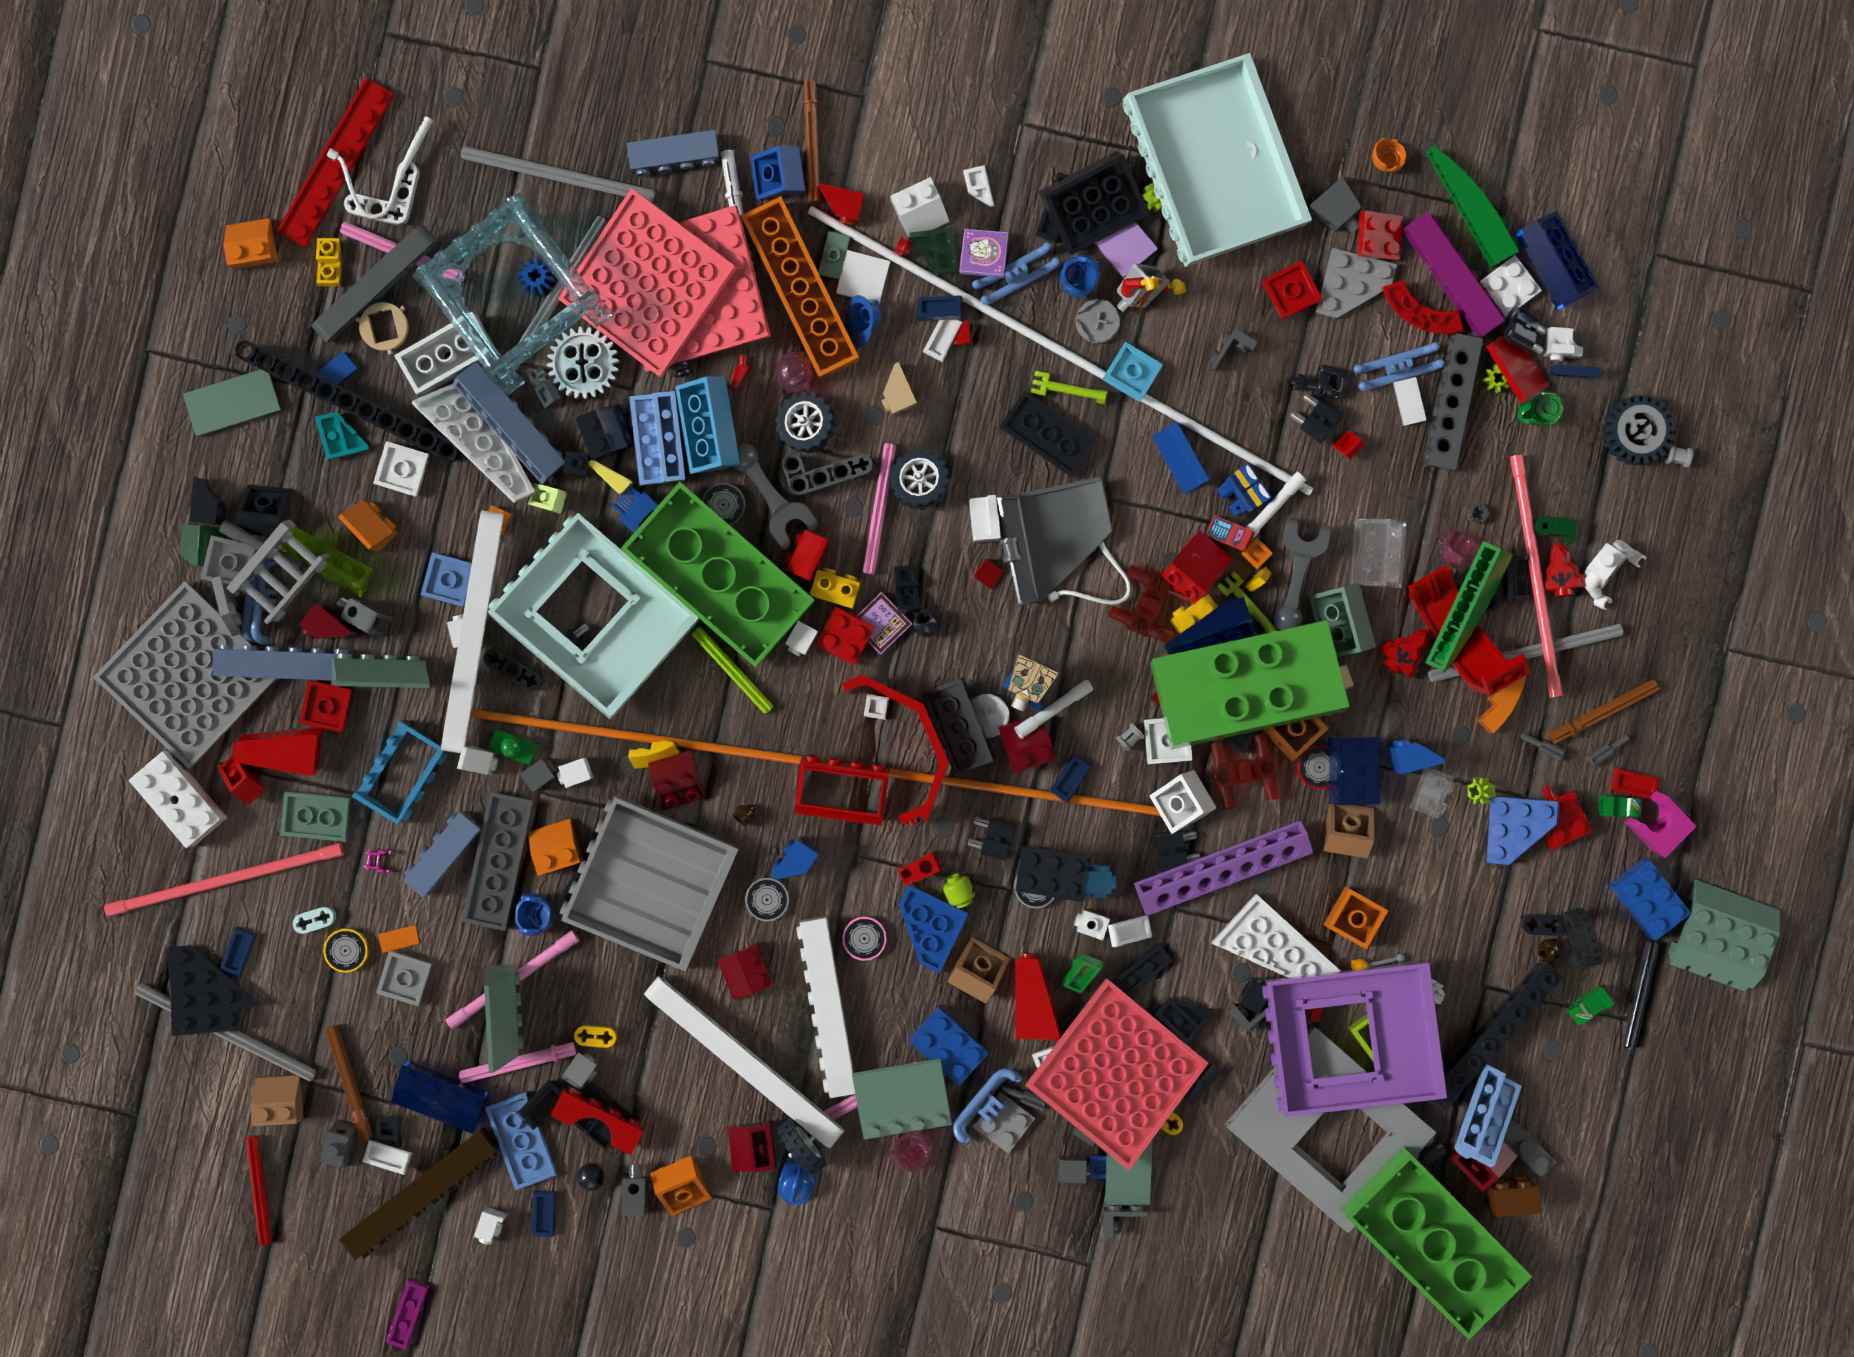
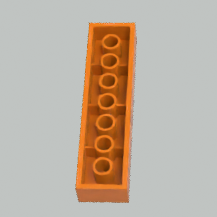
M780 196L741 215L819 379L821 380L860 361L782 197Z

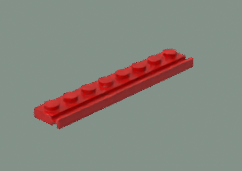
M365 77L279 225L278 232L307 248L346 181L340 161L338 159L333 160L327 156L329 149L332 148L339 152L338 155L344 159L350 174L395 97L392 92Z

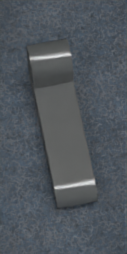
M788 454L782 462L789 488L796 496H805L867 476L873 470L871 458L864 454L806 472L801 458L796 454ZM796 459L799 461V466L796 470H789L787 468L789 460ZM860 460H864L865 463L869 462V465L866 466L867 470L862 471L861 468L854 469L856 474L852 475L849 463L853 462V467L860 465ZM840 466L848 469V474L844 478L836 476V470ZM819 473L827 476L826 482L822 485L815 483V476ZM797 480H803L806 483L803 491L798 492L794 490V483Z

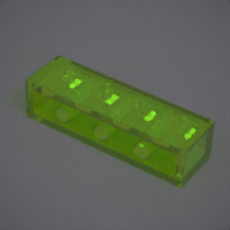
M294 527L291 531L293 532L292 536L317 558L325 553L330 555L325 561L327 566L317 574L361 597L373 580V569L301 529ZM287 542L282 543L283 551L289 552L305 560L306 568H309L311 566V564L304 557H302L295 549H293Z

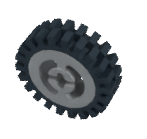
M1634 395L1615 403V406L1608 410L1609 414L1605 415L1603 419L1606 422L1602 424V429H1604L1602 439H1606L1607 443H1604L1606 448H1610L1611 451L1609 453L1612 456H1617L1616 460L1625 461L1624 464L1644 465L1658 460L1659 457H1663L1666 454L1665 451L1671 448L1672 445L1670 443L1675 439V436L1672 435L1676 431V426H1672V422H1675L1674 417L1670 418L1669 413H1671V410L1664 408V402H1657L1658 398H1649L1648 395ZM1641 415L1645 417L1650 422V424L1643 426L1639 430L1640 434L1633 436L1629 440L1627 436L1635 434L1638 430L1637 427L1643 425L1647 421L1645 419L1636 420L1634 416ZM1641 440L1643 445H1635L1631 441Z

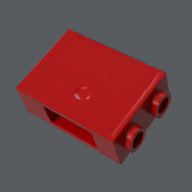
M1199 530L1186 543L1161 575L1174 586L1175 591L1181 592L1195 605L1233 559Z

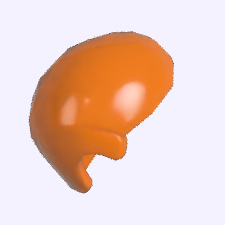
M1385 137L1375 144L1372 153L1374 165L1383 172L1398 171L1405 164L1407 157L1405 148L1396 139L1386 140Z

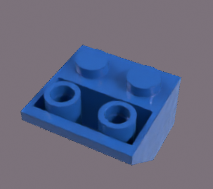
M800 837L796 840L791 839L783 851L786 853L784 859L779 857L771 869L774 872L772 878L776 880L807 873L821 851Z

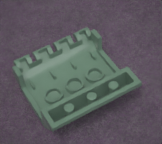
M1695 879L1688 897V901L1693 902L1690 908L1691 914L1687 916L1678 944L1675 942L1671 943L1668 952L1670 965L1684 970L1689 966V972L1703 977L1710 973L1709 979L1725 985L1731 981V987L1744 992L1748 988L1753 989L1765 975L1780 934V910Z

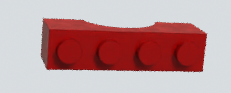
M563 1089L551 1112L552 1117L571 1126L583 1118H597L608 1126L611 1132V1146L632 1155L644 1132L641 1122L631 1117L629 1120L621 1117L622 1113L614 1108L607 1110L601 1107L602 1103L594 1098L587 1100L581 1097L582 1093L576 1089Z

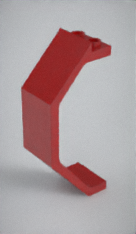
M1448 565L1435 570L1433 573L1408 586L1410 591L1408 596L1434 641H1436L1459 593L1452 570ZM1479 625L1476 626L1472 635L1451 664L1471 690L1488 696L1497 693L1530 674L1527 659L1523 654L1508 661Z
M864 675L841 683L847 694L868 687L918 713L938 759V769L927 801L922 806L898 817L901 824L907 823L909 827L921 822L920 817L922 816L927 824L950 763L924 704Z

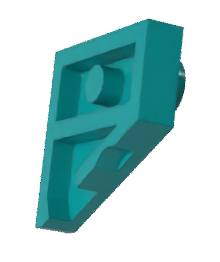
M337 411L315 417L328 461L370 450L366 442L362 440Z

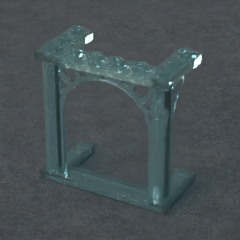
M520 192L517 195L510 196L500 208L492 210L487 218L475 223L470 228V231L463 236L455 238L449 247L438 251L432 260L420 265L416 272L412 274L415 280L432 296L484 366L485 370L483 372L506 395H510L525 383L521 375L514 369L584 315L596 328L614 315L593 288L590 289L543 227L541 217ZM513 222L515 225L513 234L505 236L504 227ZM499 232V235L496 238H491L493 235ZM520 232L526 235L523 238H518ZM510 242L525 245L539 254L574 302L505 355L501 356L467 310L462 295V283L469 264L480 252L490 246ZM462 259H464V261H463V263H462L461 265H457V263H458L459 261H461ZM451 268L458 271L457 277L453 279H447L443 275Z

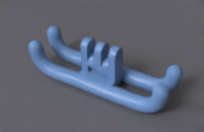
M1045 242L1038 249L1006 265L1004 278L1008 285L987 296H982L981 303L984 305L991 304L1057 268L1060 264L1059 258H1053L1049 263L1029 274L1026 266L1028 263L1049 252L1052 248L1051 243ZM986 276L982 279L974 280L972 286L975 289H981L1002 277Z
M1434 342L1399 354L1355 365L1354 372L1356 374L1385 367L1387 372L1386 376L1360 382L1359 389L1361 391L1370 390L1444 367V360L1439 359L1411 368L1413 367L1411 359L1439 350V343Z
M269 558L264 563L267 571L271 566L279 565L274 559L270 560ZM254 575L250 580L252 582L251 585L270 602L276 604L277 599H271L269 595H277L278 591L266 589V581L259 575L257 580V576ZM246 592L241 632L247 641L267 645L270 642L269 637L263 636L260 633L262 611L267 610Z
M1004 1068L992 1075L954 1122L953 1132L959 1142L967 1144L971 1142V1137L968 1135L966 1127L977 1113L990 1124L994 1122V1119L988 1114L991 1112L994 1116L998 1117L1000 1113L994 1107L997 1105L999 1109L1004 1110L1006 1106L993 1094L1006 1079L1018 1083L1021 1082L1023 1077L1020 1073Z

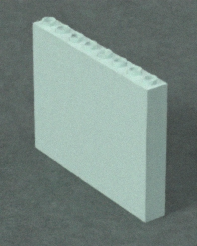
M1250 53L1130 92L1123 99L1124 112L1129 115L1131 120V131L1134 136H1137L1139 152L1147 163V174L1153 179L1155 195L1158 199L1160 198L1163 206V217L1169 222L1170 236L1173 241H1176L1178 257L1185 267L1297 229L1312 221ZM1246 141L1253 143L1257 149L1254 159L1251 157L1253 148L1251 146L1248 147Z

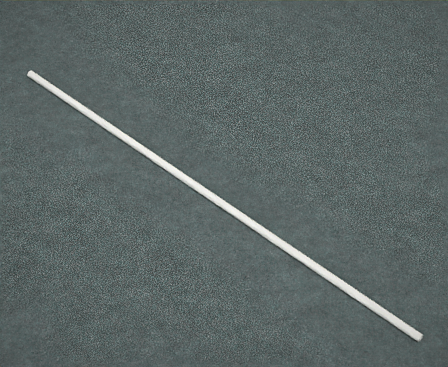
M813 206L810 207L809 215L850 236V238L953 296L962 295L964 302L1095 376L1103 379L1107 371L995 308L982 304L979 299L908 259L899 257V254L894 253L892 250L853 228L840 223V221ZM1145 394L1141 400L1143 403L1285 483L1292 477L1153 397ZM1304 483L1298 490L1310 495L1313 487Z

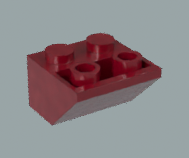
M691 750L648 763L651 782L663 810L706 798L698 767Z
M771 1121L727 1126L733 1171L754 1173L776 1169L777 1161Z
M1503 1140L1495 1166L1489 1167L1471 1157L1466 1159L1455 1148L1453 1149L1451 1159L1484 1191L1502 1176L1518 1155Z

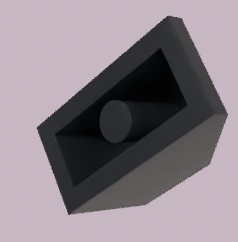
M193 477L189 521L222 525V521L226 518L224 503L205 479Z

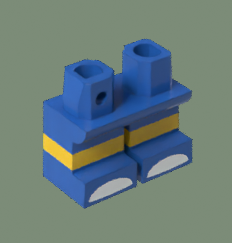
M1248 463L1225 479V483L1217 489L1223 500L1232 493L1237 499L1235 503L1229 506V510L1234 517L1244 512L1248 513L1272 498L1261 481L1244 493L1242 492L1259 480Z

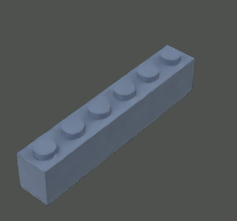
M474 362L456 376L453 386L541 484H544L564 466L563 455L557 449L554 450L549 444L548 438L543 433H539L534 427L533 421L521 413L518 404L505 395L503 387L489 377L487 369Z
M219 645V649L213 650L212 676L331 680L332 658H337L338 654H348V650L334 649V654L325 653V649L312 648L311 653L302 652V648L289 647V652H279L280 647H266V651H256L257 646H243L242 650H233V645Z

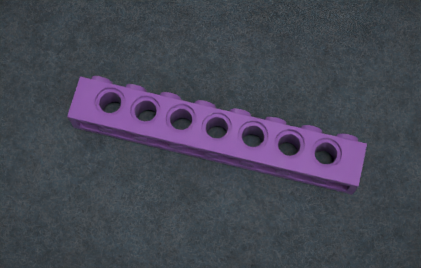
M1301 821L1141 880L1134 883L1143 910L1146 916L1302 858L1312 854L1313 851L1308 833Z

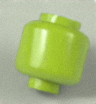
M959 873L949 876L947 878L948 882L943 886V891L949 904L957 908L971 904L973 902L972 898L975 896V890L970 878L960 876Z

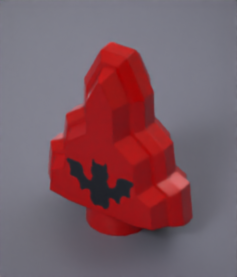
M1554 544L1550 554L1551 564L1545 569V578L1543 579L1545 592H1555L1556 598L1570 597L1574 595L1573 590L1586 587L1585 576L1580 574L1578 566L1571 562L1570 553L1564 544Z
M1425 628L1413 632L1407 638L1399 637L1394 642L1387 641L1379 647L1387 657L1383 663L1395 675L1402 672L1411 680L1418 672L1417 665L1422 660L1421 652L1428 645L1431 633Z

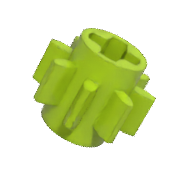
M1153 182L1142 190L1144 194L1141 196L1147 210L1153 208L1157 212L1163 206L1160 198L1158 199L1155 195V185Z
M1497 364L1493 366V372L1490 369L1484 371L1487 377L1482 382L1487 383V391L1495 388V392L1499 393L1501 391L1500 386L1505 389L1509 387ZM1495 375H1499V376H1500L1499 379H1498V380H1499L1498 383H1495V382H1494V380H1495Z
M1473 778V783L1467 786L1468 797L1474 800V804H1489V798L1495 797V785L1489 782V778Z

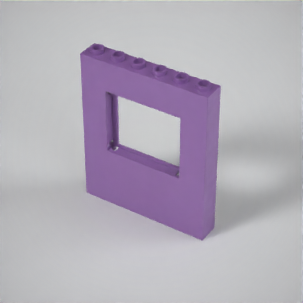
M1428 962L1265 980L1266 986H1262L1263 998L1268 999L1269 1008H1265L1266 1021L1271 1022L1268 1038L1269 1044L1274 1045V1053H1271L1272 1066H1276L1277 1075H1274L1275 1089H1279L1280 1098H1276L1278 1111H1282L1284 1117L1447 1098L1430 964ZM1366 1002L1375 1072L1313 1079L1305 1009Z

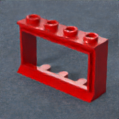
M807 754L806 757L802 756L794 814L882 826L889 768L877 763L872 764V766L863 765V762L852 760L850 763L841 762L840 758L829 757L828 760L819 759V756L814 754ZM805 769L882 780L878 813L801 803Z

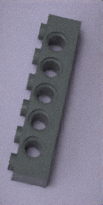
M1455 334L1447 342L1446 352H1449L1447 361H1444L1445 365L1441 371L1444 374L1443 382L1439 383L1437 395L1440 398L1439 403L1435 404L1432 416L1435 417L1434 426L1430 427L1428 439H1431L1429 448L1427 447L1424 453L1425 467L1449 472L1455 471L1457 468L1483 342L1481 338ZM1457 354L1465 356L1466 362L1464 365L1457 362ZM1453 375L1461 379L1460 386H1455L1452 383ZM1448 397H1453L1456 400L1457 405L1455 408L1448 406ZM1444 419H1449L1452 422L1451 430L1443 427ZM1440 440L1447 443L1448 449L1446 452H1442L1438 448Z

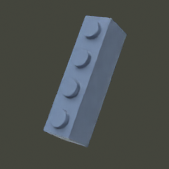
M715 130L627 143L630 170L633 174H637V176H646L650 174V171L656 170L659 173H666L676 167H680L683 170L691 169L696 164L712 166L716 164V161H720Z
M464 811L452 814L447 820L449 824L444 831L441 829L433 837L435 842L430 848L426 846L418 857L421 859L416 865L412 863L404 872L407 876L403 879V882L423 898L430 894L481 832L482 826Z

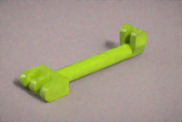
M1039 371L1034 373V376L1042 378V381L1033 380L1032 385L1040 386V390L1031 388V394L1046 397L1047 390L1097 399L1096 402L1098 404H1106V397L1108 395L1106 390H1093L1049 381V373Z
M1235 571L1230 573L1232 578L1236 580L1235 582H1232L1228 577L1224 579L1229 586L1228 588H1225L1221 582L1217 585L1226 597L1233 593L1266 630L1264 634L1280 631L1241 590L1240 586L1244 581Z

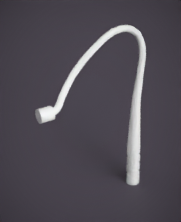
M425 116L424 121H422V125H420L414 140H412L399 169L387 207L379 214H370L362 208L353 189L344 159L338 155L339 152L332 148L329 149L327 156L333 160L338 159L340 161L353 201L364 216L370 219L382 218L391 209L401 180L422 140L426 136L425 134L433 122L432 119Z
M1102 542L1099 548L1126 582L1127 592L1125 596L1119 600H1105L1075 591L1062 590L1058 592L1053 591L1047 597L1051 603L1059 599L1060 595H1073L1102 604L1117 605L1129 598L1131 583L1126 573L1107 549L1105 543Z

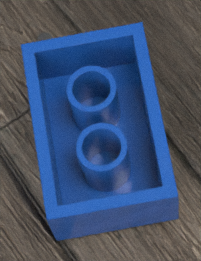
M1642 858L1607 885L1645 935L1656 941L1691 914L1650 860Z
M940 1005L909 1037V1042L929 1060L941 1059L943 1073L957 1086L988 1055V1049Z

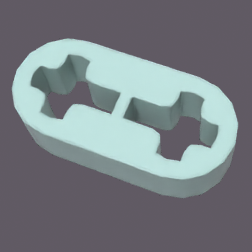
M325 906L299 914L293 920V928L296 932L304 934L330 926L336 920V913L331 907ZM323 911L325 914H330V918L327 919L328 923L325 920L317 921L316 917L323 915ZM301 917L304 920L312 919V923L306 925V929L304 926L300 927L299 922L302 921Z

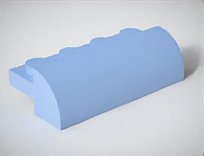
M675 391L630 396L639 485L668 484L684 481L685 473Z
M1486 1064L1479 1075L1455 1144V1150L1466 1159L1471 1157L1489 1167H1493L1499 1155L1522 1086L1505 1078V1073Z

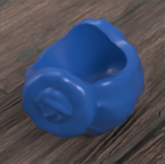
M1081 254L1069 258L1064 263L1060 273V282L1064 286V292L1075 298L1086 299L1087 294L1095 289L1099 280V262L1088 255L1083 256Z
M531 893L521 896L515 911V921L519 928V933L532 937L543 935L544 931L548 930L554 922L553 905L546 900L545 895Z

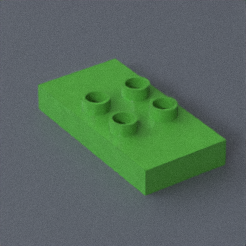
M680 481L621 548L623 552L754 667H758L816 601Z
M1327 620L1152 659L1150 663L1171 750L1344 712L1350 707Z
M1404 1147L1340 1209L1468 1340L1532 1278L1500 1243Z

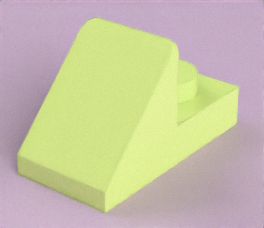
M534 483L533 489L535 493L530 496L528 504L560 514L567 493L559 489Z

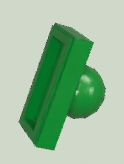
M495 729L488 750L531 765L538 744Z
M1086 954L1076 957L1072 963V969L1062 980V986L1082 994L1103 968V961Z

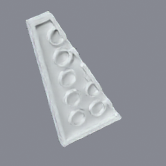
M453 384L412 401V404L513 503L535 493L516 455Z
M1257 894L1249 900L1211 942L1218 947L1286 977L1340 971Z

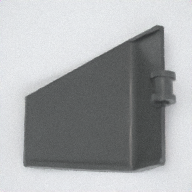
M1102 477L997 497L1005 539L999 541L1000 545H1003L1005 555L1003 562H1010L1019 606L1041 603L1113 532Z

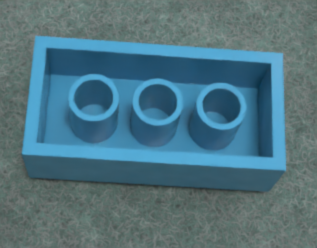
M725 376L704 377L675 386L690 474L711 473L740 465Z

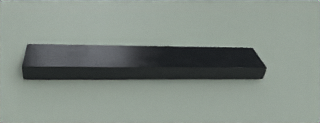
M1158 943L1110 982L1129 997L1172 963L1173 960ZM1091 997L1060 1021L1062 1035Z

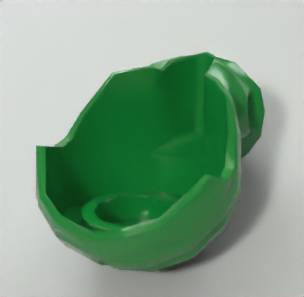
M1542 392L1534 397L1531 402L1523 403L1519 406L1517 418L1526 425H1534L1536 423L1540 425L1554 424L1562 417L1564 411L1562 401L1554 392Z

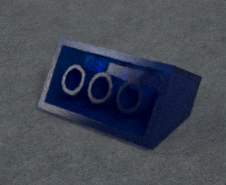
M1557 210L1537 219L1516 232L1520 245L1526 250L1531 265L1536 268L1541 283L1547 288L1551 301L1557 306L1558 310L1599 288Z
M408 1060L401 1067L394 1085L391 1102L474 1134L490 1092L467 1083L463 1084L460 1080Z

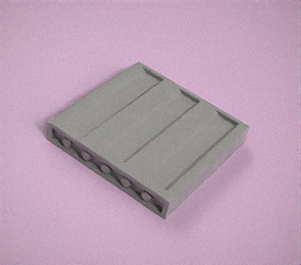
M615 795L613 800L608 799L604 809L605 812H608L605 820L600 819L595 829L599 834L595 841L591 839L586 852L590 853L587 861L582 860L577 872L581 874L578 882L573 880L568 892L572 894L570 901H564L560 910V913L563 914L561 921L686 972L737 854L738 846Z

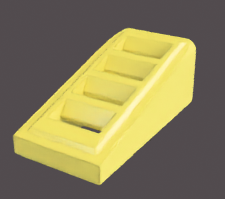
M591 460L588 464L619 495H622L630 485H634L628 478L596 461Z

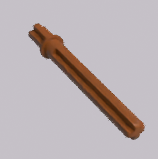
M812 80L804 81L805 101H802V105H804L806 126L809 202H819L820 174L817 105L820 102L817 101L816 81Z
M1652 679L1570 722L1566 721L1565 725L1548 733L1551 742L1555 745L1571 736L1574 738L1576 733L1660 690L1658 683Z
M338 1025L327 1027L325 1032L354 1119L352 1124L355 1123L361 1142L374 1138L368 1121L370 1116L366 1115Z

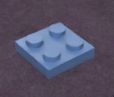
M432 553L421 596L465 607L472 563Z

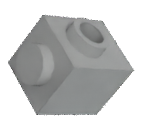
M578 1052L562 1078L580 1090L585 1082L590 1084L597 1074L594 1071L597 1066L594 1063L595 1060L586 1053L582 1055Z

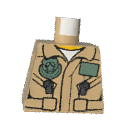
M1018 655L1008 689L1016 693L1011 706L1024 711L1029 700L1038 703L1058 673Z

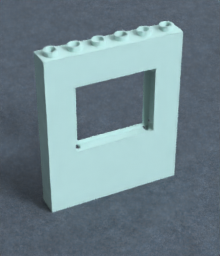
M577 513L574 517L571 515L564 522V528L560 533L555 532L548 540L550 544L545 549L541 548L533 557L535 560L530 566L526 564L519 571L518 575L520 577L515 582L510 581L503 589L505 593L501 598L498 599L496 597L489 604L488 608L490 610L488 614L611 720L697 624L699 618ZM582 561L628 600L583 652L536 612Z

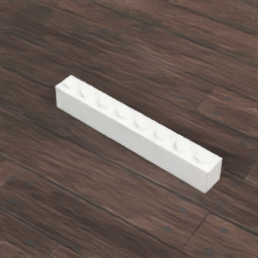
M827 916L801 920L800 926H797V935L799 940H803L804 948H800L802 962L806 961L808 970H804L805 981L810 983L811 992H808L809 1004L814 1005L815 1013L812 1014L813 1027H818L819 1035L815 1036L817 1049L822 1050L823 1057L819 1058L821 1071L825 1070L826 1079H823L825 1093L829 1092L830 1098L855 1094L852 1078L854 1070Z

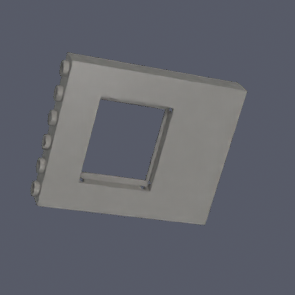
M1313 1024L1307 1029L1313 1079L1368 1073ZM1275 1066L1227 1120L1225 1125L1347 1233L1351 1230L1354 1231L1357 1227L1340 1209L1402 1147L1417 1160L1420 1156L1419 1152L1424 1146L1428 1147L1434 1141L1436 1132L1403 1103L1360 1108L1387 1133L1341 1184L1296 1145L1323 1113L1284 1117L1282 1111H1278L1276 1098H1280L1279 1089H1275L1274 1075H1277Z

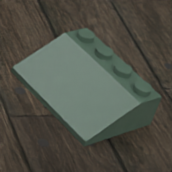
M338 654L337 658H332L331 685L430 688L425 661H419V656H406V660H397V656L383 655V660L374 659V655L360 654V659H351V654Z
M515 964L491 965L487 969L484 992L489 1073H494L517 1058L519 1050L523 1049V1035H519V1028L522 1027V1014H518L517 1006H521V993H517L516 985H520V971L515 970Z
M940 1058L852 1073L864 1140L952 1125Z

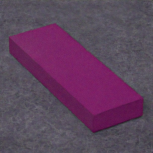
M410 1278L407 1280L386 1343L405 1350L408 1349L430 1285Z

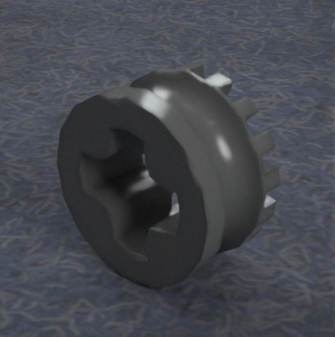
M1479 503L1472 505L1467 512L1468 519L1474 524L1483 523L1489 515L1486 506ZM1474 508L1483 510L1481 520L1478 517H1472V514L1475 512Z

